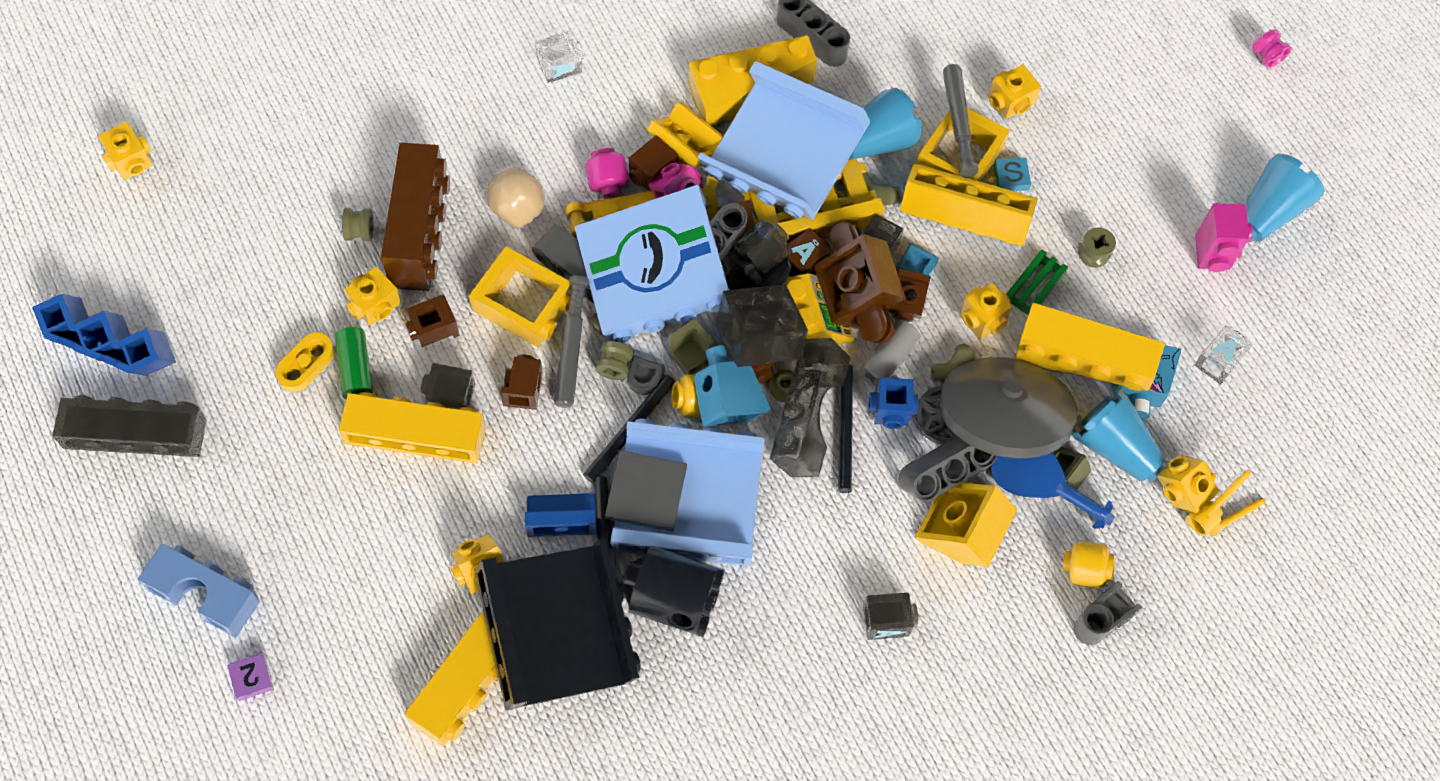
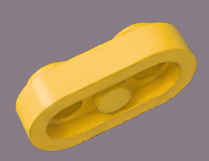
M320 332L306 335L278 363L275 375L280 386L288 392H299L305 389L333 360L335 349L331 339L326 334ZM315 351H323L320 356H313ZM293 374H300L298 379L290 380Z

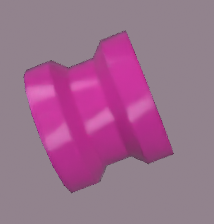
M1272 29L1254 42L1252 50L1255 54L1262 56V63L1265 67L1271 68L1282 62L1290 54L1292 47L1287 42L1281 40V34L1277 29Z

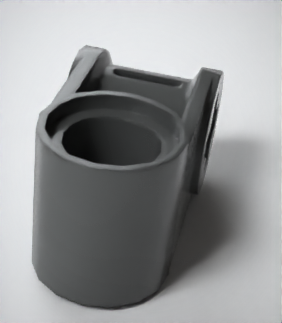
M1120 581L1115 582L1106 589L1093 603L1087 606L1075 621L1073 627L1074 634L1082 643L1087 645L1099 643L1142 610L1143 607L1140 603L1135 604L1121 589L1123 584ZM1087 619L1095 620L1099 624L1100 630L1090 627Z

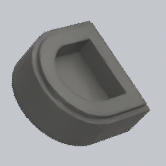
M633 356L627 377L628 386L637 394H650L661 381L665 372V366Z

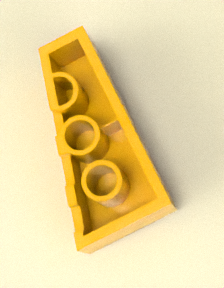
M808 35L689 62L688 84L699 116L714 129L716 125L726 120L728 123L733 121L755 84L754 79L749 73L755 61L807 84L814 82L817 58Z
M1032 303L1015 359L1029 362L1045 369L1123 385L1134 391H1149L1155 379L1165 343Z

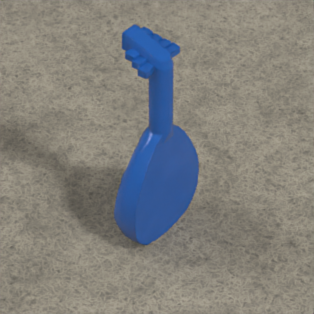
M1053 452L1033 458L997 456V459L991 466L993 479L1004 490L1014 495L1030 498L1061 496L1095 517L1097 520L1092 526L1094 529H1103L1105 525L1110 526L1115 518L1111 513L1113 510L1111 501H1108L1105 507L1067 485L1064 472Z

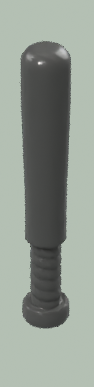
M949 64L943 69V78L955 142L958 143L959 155L961 157L959 174L962 177L968 178L978 173V165L973 162L970 144L972 137L962 70L957 64Z
M573 275L569 278V285L572 286L568 316L565 319L553 399L554 404L561 408L572 407L575 398L583 318H581L585 288L589 286V278L579 275Z

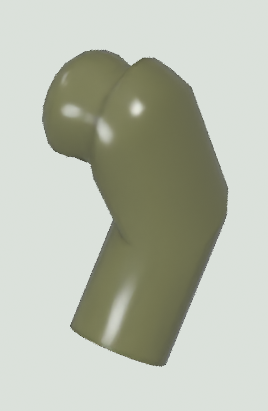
M868 172L862 174L868 191L875 190L876 199L881 198L883 206H890L899 201L900 192L896 187L875 184Z
M967 344L957 345L954 349L956 352L949 362L931 365L933 380L946 379L955 368L974 360V350Z

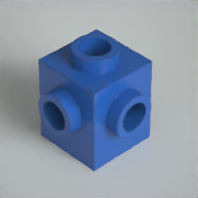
M879 378L875 392L869 393L868 402L869 412H874V424H881L889 429L908 426L912 414H917L918 394H914L913 379Z

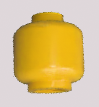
M685 374L680 378L679 382H675L671 395L672 406L678 410L682 417L701 419L694 382L695 374Z
M1077 541L1072 551H1065L1063 572H1069V578L1073 585L1101 589L1106 585L1107 581H1113L1116 554L1110 553L1107 544Z

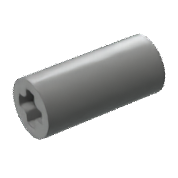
M897 320L893 324L895 331L891 339L885 343H879L859 369L861 377L870 385L877 387L879 378H891L921 337L919 331L909 322Z

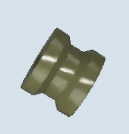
M344 208L342 232L345 241H352L354 238L372 241L374 220L371 208H364L361 212H355L351 208Z
M1097 227L1090 229L1085 234L1083 242L1079 247L1078 253L1081 261L1087 266L1094 268L1106 265L1116 246L1114 235L1105 228Z
M603 342L600 348L602 357L596 363V372L612 380L626 379L629 373L627 364L633 358V349L620 342Z

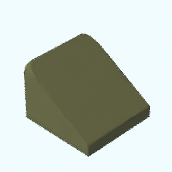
M1060 447L1053 454L1064 472L1067 485L1078 490L1091 472L1087 457L1078 452Z

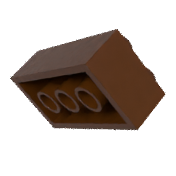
M399 143L381 253L386 276L397 289L430 291L431 279L437 278L438 261L434 260L435 251H440L442 246V232L438 230L440 222H445L446 203H443L444 194L448 195L450 191V176L446 175L447 161L446 158H441L439 145Z

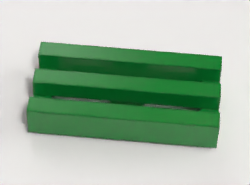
M1042 249L1006 293L1010 303L1027 315H1029L1032 304L1028 306L1025 302L1050 270L1054 271L1055 274L1032 303L1041 305L1068 269V266L1064 263L1059 265L1057 263L1058 259L1053 256L1051 259L1046 256L1047 252ZM1040 264H1043V269L1035 277L1032 283L1028 286V288L1024 291V293L1020 296L1019 299L1016 298L1015 295L1026 283V281L1030 278V276L1034 273L1037 267Z

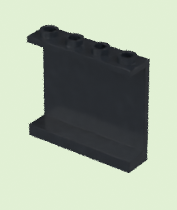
M606 538L598 539L590 547L497 563L496 558L481 560L474 568L505 711L627 685L639 678L638 673L641 669L640 659L637 652L632 649L630 641L632 626L629 618L624 616L622 608L624 599L621 584L616 582L613 570L615 567V556L613 550L608 548Z

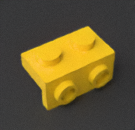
M682 102L676 103L669 117L652 120L647 129L653 136L657 135L678 153V160L682 164L693 167L703 166L698 159L699 154L703 153L712 157L724 137Z

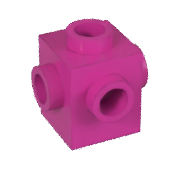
M672 163L661 170V175L648 184L656 199L695 185H699L700 189L704 188L701 183L703 179L699 171L691 165Z

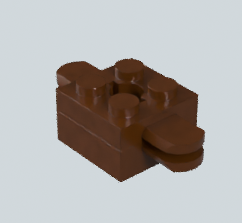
M847 222L838 223L829 233L834 253L814 265L831 321L834 324L854 329L859 327L862 338L865 341L885 343L891 339L895 331L888 309L906 299L887 241L862 234L860 227Z

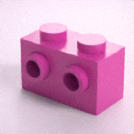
M1213 203L1195 234L1198 269H1210L1213 272L1230 270L1236 259L1241 257L1242 250L1251 241L1253 233L1252 224L1248 223L1245 204Z

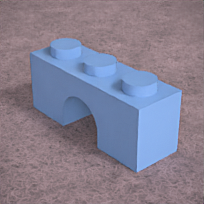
M162 543L137 580L147 591L177 606L181 598L188 591L196 588L206 589V599L198 613L206 623L237 638L260 603L252 592L254 587L239 577H236L234 581L223 576L224 571L209 561H206L204 565L193 560L195 556L190 551L179 545L172 549Z

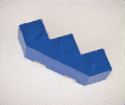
M60 294L32 307L45 339L71 348L98 361L110 364L127 373L148 376L176 363L164 332L145 328L130 335L123 315L102 311L89 317L82 298Z

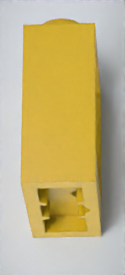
M967 107L972 137L970 141L987 149V152L978 164V173L975 176L968 177V179L982 182L1004 149L1010 130ZM949 109L919 153L916 164L961 176L957 167L933 155L949 130L954 132Z
M505 246L470 293L469 299L473 312L532 345L539 347L544 339L548 340L553 335L557 327V320L562 313L567 314L569 312L572 286L569 285V280ZM516 271L555 292L534 323L495 302Z

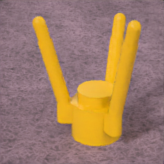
M1245 470L1214 502H1208L1197 513L1186 511L1188 514L1186 516L1188 525L1201 536H1207L1209 533L1215 536L1224 527L1265 504L1266 500L1260 498L1222 520L1220 518L1223 515L1220 506L1251 475V472ZM1211 473V476H1212L1213 480L1215 481V479H1216V474H1215V473Z

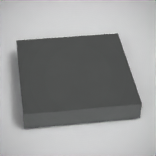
M620 450L605 519L674 532L687 463Z

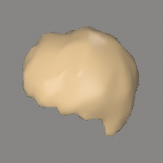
M507 168L505 171L496 174L488 183L486 197L489 209L512 228H520L527 223H531L534 217L540 216L541 211L544 209L545 194L540 182L523 169Z

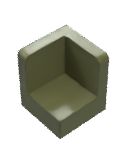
M693 319L669 335L668 354L684 374H694L709 364L705 351L715 347V342L696 319Z

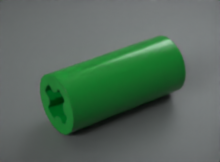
M358 327L340 329L335 333V343L343 398L347 399L348 393L359 395L361 392H369L373 394L365 331Z

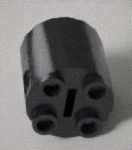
M650 545L646 555L634 562L630 561L623 579L622 588L629 606L628 612L704 637L710 620L709 616L711 611L714 610L720 592L719 588L725 569Z

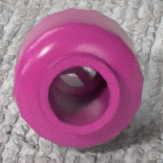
M603 148L590 154L591 158L585 163L589 188L593 192L602 193L604 198L621 194V189L629 183V174L624 156L621 153L615 152L614 148Z

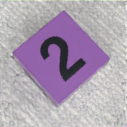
M263 653L227 665L235 698L238 702L274 690L266 657Z

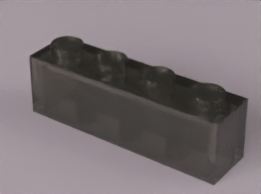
M77 395L74 398L60 399L52 436L63 449L200 457L207 419L200 407L190 402L182 401L173 405L146 399L140 403L128 402L118 397L109 398L107 401L94 400L88 396Z

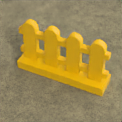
M857 159L847 161L837 180L842 179L848 196L837 198L833 186L813 221L804 216L801 219H797L786 212L776 214L774 206H769L757 198V194L749 190L746 194L742 193L744 201H751L756 216L754 222L758 236L762 235L764 238V242L758 252L780 250L809 228L817 236L821 235L824 238H829L832 228L841 222L857 225L860 229L881 225L884 206L881 198L876 199L875 190L868 191L862 175L867 170L865 163L858 164ZM764 232L768 235L767 239L763 236Z

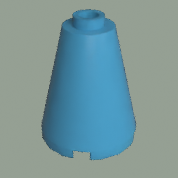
M898 88L883 90L863 107L870 120V124L849 160L908 149L919 142L922 135L921 119L915 120L912 110L916 106L906 93Z
M1278 153L1268 161L1245 204L1248 223L1252 224L1253 228L1250 242L1253 240L1258 242L1264 240L1314 205L1325 192L1323 183L1312 170L1307 174L1299 168L1303 164L1300 160L1287 154Z
M1119 388L1114 391L1118 397L1114 400L1106 397L1080 422L1084 427L1080 433L1074 429L1071 436L1138 481L1142 482L1148 479L1152 482L1165 468L1162 464L1166 458L1127 394Z

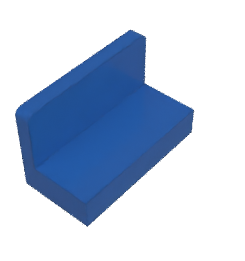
M595 494L528 496L527 512H525L527 537L597 534Z

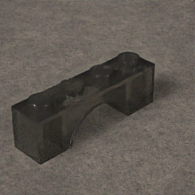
M832 338L803 339L770 455V460L790 477H819L827 449L820 427L821 404L830 388L843 387L851 359Z

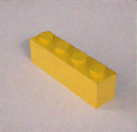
M914 163L906 183L900 212L939 222L945 226L967 230L977 235L1002 240L1008 244L1024 246L1038 198Z
M361 392L359 395L348 393L338 431L344 444L478 464L486 424L483 413H479L473 408L461 407L457 410L446 408L444 405L436 402H428L424 405L412 403L410 400L402 397H394L390 400L379 398L377 395L369 392Z
M483 611L404 713L411 725L442 747L449 740L453 742L457 739L465 727L463 720L471 710L475 712L481 707L487 697L485 691L493 680L499 681Z

